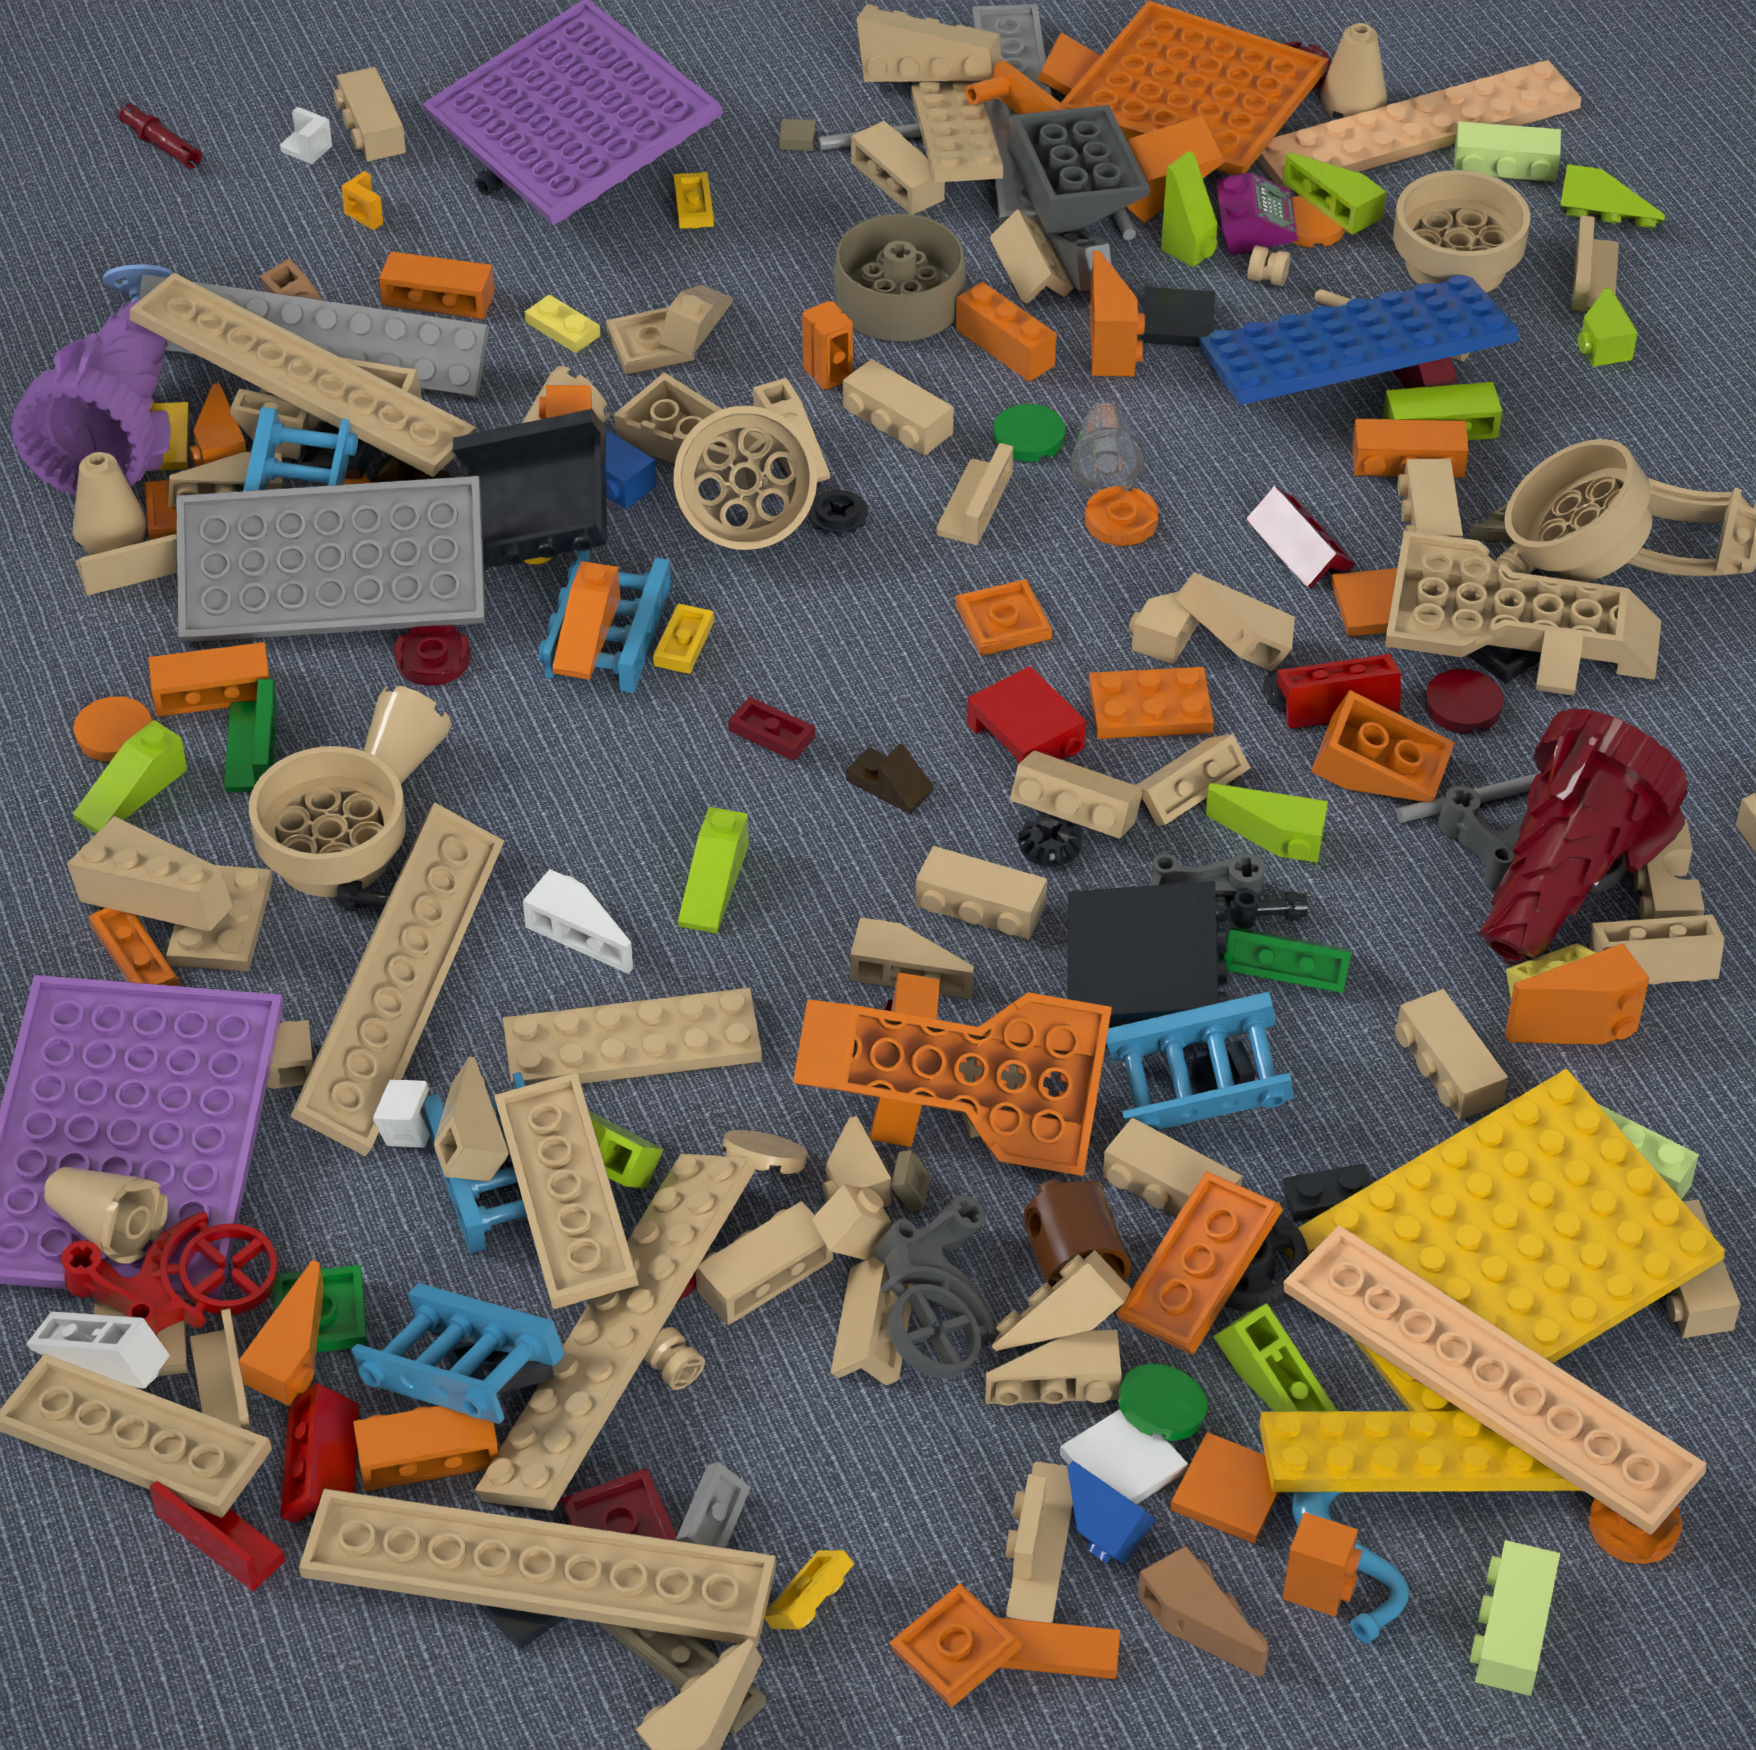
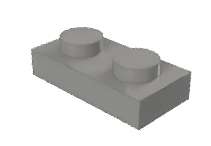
M719 1461L707 1465L676 1541L726 1548L751 1487Z

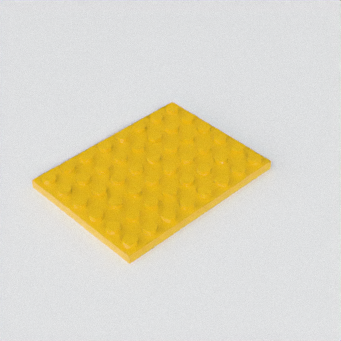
M1567 1068L1298 1227L1303 1234L1308 1254L1310 1255L1340 1225L1551 1363L1558 1361L1722 1261L1725 1256V1249ZM1284 1248V1252L1293 1262L1292 1248ZM1352 1337L1409 1411H1463Z

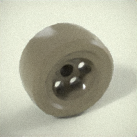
M887 214L858 223L842 237L836 250L833 267L836 305L841 309V313H845L853 322L854 329L877 339L912 341L927 338L943 331L956 319L957 296L966 292L965 256L958 237L949 228L937 221L910 214ZM882 287H887V288H889V289H888V290H881L880 288H882ZM907 289H915L916 291L910 292V291H906V290H907Z

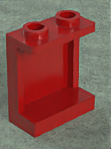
M1031 666L967 697V725L975 733L987 728L1016 757L1018 764L1033 751L1062 760L1066 757L1074 756L1085 746L1086 720Z

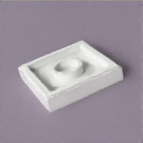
M1120 1409L1060 1446V1456L1068 1465L1074 1460L1135 1504L1140 1503L1181 1477L1188 1469V1463L1167 1440H1163L1164 1437L1154 1432L1151 1437L1141 1433L1126 1420Z

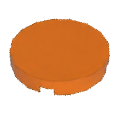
M1302 196L1293 197L1298 241L1291 243L1309 248L1313 247L1314 244L1323 243L1322 247L1334 244L1343 237L1346 232L1344 228Z
M1122 486L1105 488L1089 498L1085 510V526L1090 534L1101 542L1114 546L1135 545L1144 542L1154 534L1158 526V505L1150 495L1140 489L1132 488V491L1122 490Z
M107 697L96 700L84 707L75 718L73 731L77 745L81 747L82 752L86 756L99 761L111 762L125 741L148 725L152 719L148 709L137 700L128 697Z
M1597 1499L1593 1500L1589 1513V1528L1595 1542L1608 1555L1623 1562L1635 1564L1660 1561L1672 1553L1681 1536L1682 1521L1679 1515L1680 1509L1677 1505L1650 1535Z

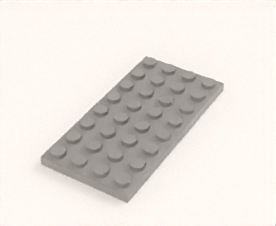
M479 476L176 496L178 638L181 643L401 629L415 626L486 623L481 486Z

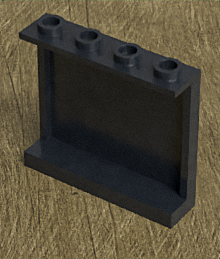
M592 409L453 437V451L462 461V477L479 476L484 571L489 567L504 564L517 565L524 560L539 557L552 558L559 553L574 550L587 551L595 546L607 544L606 430L604 424Z
M1215 881L1068 891L1067 999L1112 1007L1109 1025L1135 1023L1228 1001L1227 992H1221L1220 985L1228 984L1227 961L1220 960V953H1227L1226 929H1219V922H1226L1227 920L1225 897L1217 898Z

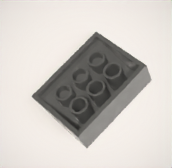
M1110 105L1011 115L1007 149L1046 234L1080 230L1150 195L1151 189Z

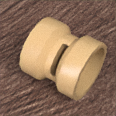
M1256 245L1249 262L1248 279L1257 282L1262 279L1269 280L1272 285L1283 287L1290 267L1291 253L1280 250L1273 253L1269 252L1266 247Z
M674 1327L661 1330L643 1358L654 1370L662 1371V1379L673 1390H679L691 1384L702 1372L705 1365V1359L695 1348L687 1347L686 1339Z

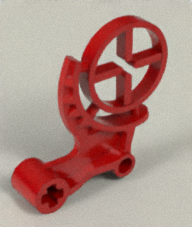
M205 1211L177 1222L162 1233L146 1254L140 1272L131 1278H125L102 1259L98 1246L90 1241L81 1240L69 1244L63 1250L61 1256L65 1285L71 1294L83 1298L92 1296L99 1303L113 1307L127 1317L144 1318L156 1336L160 1331L181 1321L195 1328H202L206 1323V1318L202 1314L204 1311L222 1315L221 1310L230 1309L231 1315L252 1310L268 1298L276 1285L278 1277L276 1252L265 1235L252 1227L242 1224L228 1223L209 1227L208 1216ZM199 1231L185 1246L179 1264H170L180 1245L188 1237ZM224 1238H239L250 1242L232 1257L234 1269L231 1271L232 1281L248 1296L230 1301L206 1297L225 1281L223 1269L226 1268L224 1255L212 1246L210 1242ZM199 1251L218 1269L196 1287H193L187 1277V1269L192 1257ZM264 1251L270 1262V1271L265 1282L259 1288L239 1269L260 1252ZM168 1274H180L182 1289L188 1299L195 1305L194 1307L187 1304L176 1294L169 1282Z

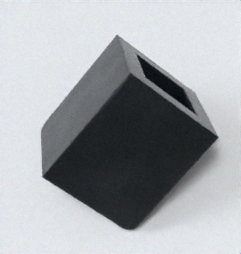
M1242 1041L1225 1044L1234 1084L1238 1085L1255 1081L1256 1071ZM1209 1048L1197 1050L1193 1053L1191 1079L1198 1094L1218 1089Z

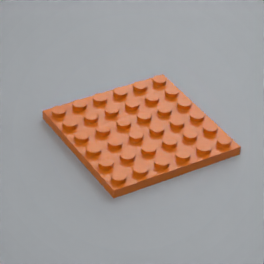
M1148 0L1063 99L1061 104L1068 109L1110 105L1126 139L1203 115L1207 118L1226 159V162L1216 169L1229 175H1241L1248 171L1327 71L1328 59Z

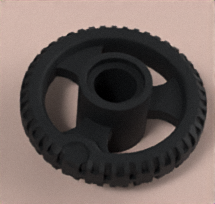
M1283 1215L1278 1217L1254 1256L1259 1259L1249 1264L1238 1282L1240 1287L1247 1289L1246 1292L1233 1290L1224 1305L1226 1308L1231 1307L1232 1310L1251 1312L1266 1303L1271 1309L1272 1306L1277 1307L1279 1304L1284 1303L1285 1299H1290L1291 1296L1284 1292V1281L1309 1254L1303 1234L1288 1218L1285 1219ZM1284 1248H1292L1293 1263L1289 1273L1277 1285L1271 1282L1275 1276L1273 1254Z

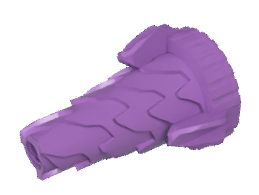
M141 299L134 300L130 304L124 301L116 315L113 313L97 334H90L60 349L54 356L55 368L42 372L39 377H36L31 382L13 413L14 418L11 422L12 439L18 448L17 452L21 459L40 479L52 484L54 488L62 492L66 491L76 496L80 462L92 453L102 452L115 457L130 487H132L136 481L141 480L145 471H158L161 468L164 453H167L170 448V416L167 411L163 410L149 412L154 402L152 396L159 382L158 377L164 367L161 359L168 343L165 338L130 320V308Z

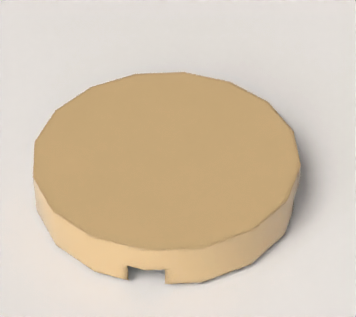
M749 1130L728 1131L724 1134L721 1147L726 1156L749 1157L753 1169L764 1171L769 1170L770 1166H781L780 1172L782 1174L798 1173L805 1169L808 1156L807 1150L793 1141L772 1134Z

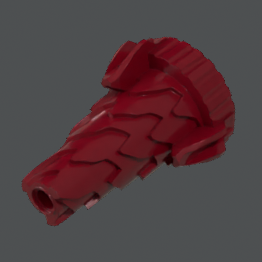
M1583 708L1562 710L1554 716L1534 750L1535 765L1541 773L1535 776L1530 787L1527 812L1521 824L1519 838L1512 850L1515 854L1511 865L1494 893L1491 905L1494 907L1478 933V936L1484 938L1485 943L1494 952L1503 957L1504 963L1516 966L1526 962L1529 956L1535 957L1546 950L1562 927L1568 914L1573 916L1577 914L1592 886H1597L1615 859L1618 860L1622 853H1624L1627 869L1630 872L1638 873L1642 866L1651 862L1677 837L1685 825V819L1680 806L1688 793L1686 789L1688 781L1686 780L1687 775L1685 771L1681 768V764L1671 755V752L1661 746L1653 737L1619 718Z

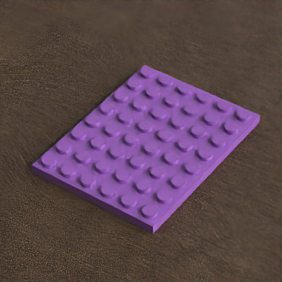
M590 0L580 1L422 104L428 116L553 226L567 219L573 212L588 202L596 200L599 195L614 185L623 182L629 175L643 166L652 163L658 156L673 146L681 144L684 139L699 129L708 126L714 119L723 114L719 102Z
M34 975L0 1107V1284L67 1289L61 1260L63 1250L75 1241L88 1240L45 1202V1183L51 1174L62 1167L142 1177L158 1182L161 1185L159 1187L160 1193L166 1195L168 1200L167 1219L162 1233L177 1222L202 1211H205L208 1216L209 1227L228 1223L238 1224L284 1008V1000L281 994ZM199 1231L188 1237L180 1245L170 1264H179L185 1246ZM224 1238L210 1242L225 1257L226 1268L223 1269L225 1281L234 1238ZM149 1240L142 1251L148 1253L154 1241ZM197 1251L188 1265L187 1277L192 1286L196 1287L218 1268ZM101 1252L102 1259L125 1278L134 1277L140 1272L146 1256L145 1254L135 1262L124 1264L109 1259ZM168 1274L169 1282L176 1294L183 1295L185 1300H189L182 1289L180 1274ZM225 1281L206 1297L222 1300Z

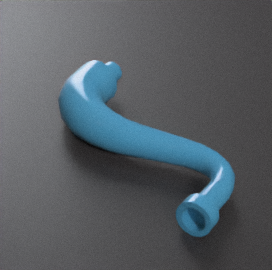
M1294 1492L1292 1512L1297 1527L1304 1512L1333 1521L1329 1514V1507L1332 1500L1342 1492ZM1356 1541L1355 1548L1362 1550L1358 1570L1378 1579L1390 1592L1388 1600L1369 1614L1361 1613L1351 1620V1629L1355 1636L1361 1642L1368 1644L1379 1636V1631L1382 1627L1395 1619L1403 1611L1408 1603L1409 1588L1404 1576L1394 1565Z

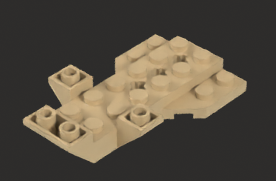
M1404 530L1386 634V647L1455 657H1464L1486 645L1541 652L1536 690L1573 696L1576 689L1580 658L1617 663L1616 674L1655 680L1661 620L1629 588L1516 573L1504 563L1498 565L1488 555L1489 549L1480 541Z

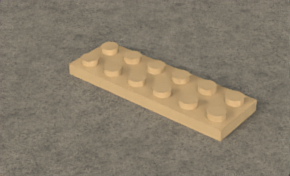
M921 81L919 84H911V98L934 183L1003 178V164L985 104L983 102L972 105L966 98V87L978 83V81Z
M750 988L503 1017L512 1090H514L513 1074L521 1072L526 1086L575 1072L578 1074L580 1084L762 1062V1051Z
M577 1072L494 1095L552 1308L557 1309L638 1286L636 1271Z
M45 1353L0 1409V1432L149 1490V1487L157 1480L188 1505L221 1518L224 1517L272 1451L270 1440L267 1437Z

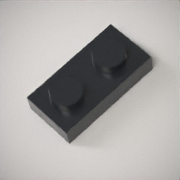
M1359 1164L1285 1177L1282 1179L1281 1189L1292 1220L1296 1222L1319 1216L1373 1183L1366 1164Z

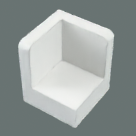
M296 107L292 111L295 131L280 144V149L285 154L313 164L332 147L329 119Z
M389 1080L373 1117L386 1146L425 1148L430 1133L419 1112L429 1091L426 1081Z

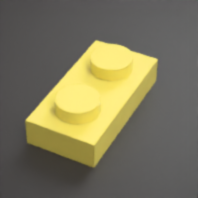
M550 294L525 311V322L574 353L579 352L601 336L599 324Z

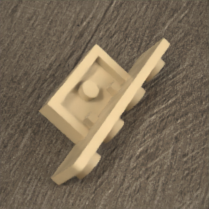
M1035 1462L1032 1474H1028L1025 1492H1016L1013 1518L1020 1519L1018 1531L1009 1530L1006 1547V1558L1014 1559L1013 1578L1006 1611V1618L1053 1623L1073 1508L1068 1466Z

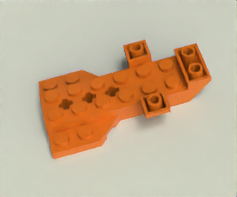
M900 972L897 974L891 1011L807 999L793 1084L876 1097L869 1137L871 1141L912 1147L921 1107L928 1106L964 1113L998 1162L1084 1176L1112 1007L1027 992L982 1025L976 1027L937 1020L940 979ZM967 1058L974 1059V1066L981 1068L980 1076H973L972 1082L965 1081V1074L959 1072L960 1063L966 1064ZM1009 1065L1016 1066V1073L1023 1076L1021 1084H1014V1090L1007 1088V1081L1001 1079L1002 1071H1009ZM1051 1072L1057 1073L1058 1081L1064 1083L1063 1091H1056V1097L1050 1096L1049 1089L1043 1087L1044 1078H1051Z

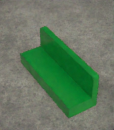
M258 679L256 701L232 702L230 704L224 779L225 791L228 793L252 792L259 778L274 765L278 711L274 679Z
M1232 927L1229 929L1227 953L1224 955V960L1227 961V971L1344 993L1354 949Z

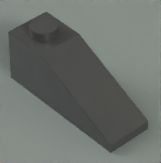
M1084 229L1062 233H1047L1046 235L1073 287L1082 291L1083 294H1091L1093 251H1100L1112 266L1109 243Z

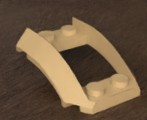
M1648 478L1651 486L1648 509L1651 515L1683 522L1723 523L1715 559H1692L1666 555L1641 548L1626 563L1627 565L1661 574L1691 577L1727 576L1753 572L1756 567V503L1752 507L1742 498L1741 489L1735 487L1732 492L1696 491L1668 485Z

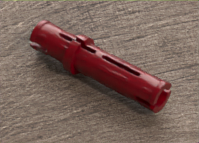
M132 103L125 104L126 108L131 110L132 113L124 107L121 108L118 115L119 121L136 131L141 140L152 142L188 169L195 168L194 164L189 162V159L196 165L200 163L202 152L161 125L159 118L154 115L145 114Z

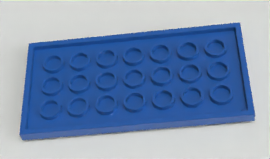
M1465 275L1453 276L1447 282L1438 284L1422 283L1415 286L1412 290L1403 292L1387 291L1382 293L1380 297L1368 300L1361 298L1352 299L1346 305L1333 308L1329 306L1317 307L1311 313L1302 315L1286 314L1279 317L1276 321L1267 323L1251 322L1246 324L1244 328L1232 331L1216 330L1210 333L1209 336L1199 338L1202 354L1239 405L1519 341L1517 326L1473 278Z

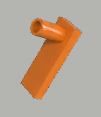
M1006 60L995 63L992 79L968 85L965 91L966 98L972 105L998 99L1016 114L1068 109Z

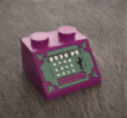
M1251 172L1217 180L1221 223L1230 255L1253 251L1256 245L1267 248L1298 241L1293 198L1290 190Z

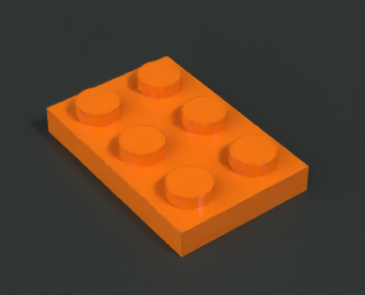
M1204 667L1089 673V690L1097 739L1213 733L1214 721Z

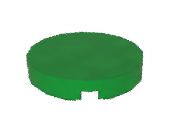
M1035 404L1015 405L1002 411L995 419L993 440L997 445L1001 443L1013 446L1014 460L1036 462L1040 461L1042 456L1049 454L1048 458L1060 451L1064 445L1066 427L1063 419L1052 409Z
M1149 1363L1136 1366L1126 1373L1119 1390L1118 1405L1126 1420L1141 1433L1151 1437L1154 1432L1165 1435L1163 1440L1176 1441L1191 1437L1200 1429L1208 1409L1206 1395L1199 1384L1185 1372L1168 1365Z

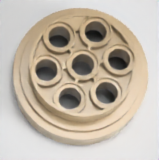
M1450 170L1436 172L1413 181L1400 194L1396 206L1393 230L1394 244L1399 254L1406 260L1408 273L1418 284H1438L1447 282L1453 276L1465 275L1473 278L1485 292H1489L1497 287L1504 279L1506 272L1514 268L1522 259L1527 245L1530 210L1521 194L1500 179L1473 171Z
M734 406L707 416L686 436L675 461L674 489L684 516L695 530L705 538L727 548L753 550L768 547L783 540L803 522L813 504L816 493V463L807 440L788 419L776 412L761 407ZM758 432L763 435L766 443L761 452L750 453L745 449L743 441L748 433ZM717 442L727 445L730 451L729 458L722 464H715L708 458L709 447ZM777 458H786L792 464V473L786 479H777L771 473V464ZM749 468L755 472L757 481L753 488L743 490L735 484V475L740 469ZM706 479H714L721 486L720 495L714 500H705L700 496L699 486ZM769 494L780 496L784 502L782 512L776 516L767 515L762 509V501ZM732 505H742L748 512V519L741 526H732L726 519V512Z
M1594 439L1571 445L1541 462L1518 485L1506 508L1504 521L1506 531L1526 560L1538 569L1557 571L1566 580L1580 582L1602 578L1630 561L1645 544L1652 528V515L1648 509L1651 495L1650 481L1628 448L1617 441Z
M340 746L316 747L287 756L271 766L259 778L249 800V817L253 840L259 856L269 868L281 875L293 888L313 896L337 897L340 884L351 883V881L355 880L362 882V889L368 887L384 873L390 859L398 851L405 837L406 814L402 786L397 775L378 757L354 748Z

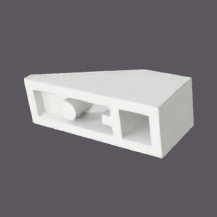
M549 869L523 900L525 927L629 974L633 969L631 941L584 884L571 876H564Z
M51 1312L26 1343L30 1350L41 1355L45 1353L134 1388H146L157 1377L160 1368L170 1356L144 1318Z

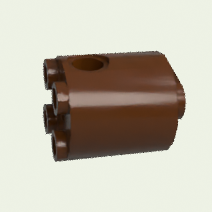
M1055 1179L1042 1183L1037 1189L1038 1195L1025 1208L1022 1220L1045 1283L1047 1282L1053 1287L1063 1278L1059 1272L1069 1261L1078 1254L1085 1259L1094 1250L1125 1282L1129 1277L1132 1266L1100 1183L1094 1180L1061 1183V1181Z

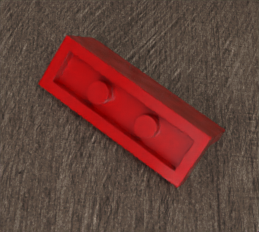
M1390 654L1277 670V684L1286 698V724L1290 729L1330 723L1332 715L1349 690L1395 713L1400 711L1401 671Z
M318 1383L298 1395L291 1405L288 1406L280 1517L294 1524L318 1509L324 1489L354 1493L357 1442L353 1421H358L359 1405L357 1402Z
M157 1480L149 1487L156 1515L252 1592L286 1561L282 1549L230 1508L224 1517L221 1518L188 1505Z

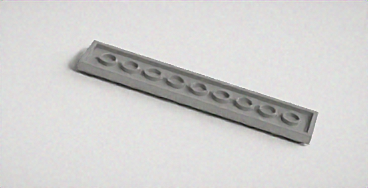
M1038 4L972 6L973 28L999 34L1002 61L1006 60L1051 95L1050 86L1037 79L1046 61ZM998 99L986 101L984 104L1003 164V178L993 179L999 226L1017 209L1042 225L1007 149L1011 115L1017 114Z
M143 274L139 299L144 298L167 278ZM193 282L338 357L416 369L420 389L479 397L490 327L486 324ZM166 339L168 346L165 351L196 355Z

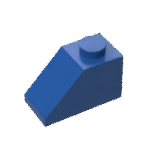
M605 428L607 499L627 509L657 487L655 459Z
M1072 1460L1067 1467L1077 1531L1089 1540L1085 1549L1106 1564L1114 1557L1125 1565L1156 1519Z

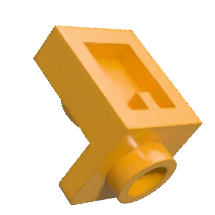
M363 171L341 186L344 214L374 231L383 225L381 196L372 191L371 174Z

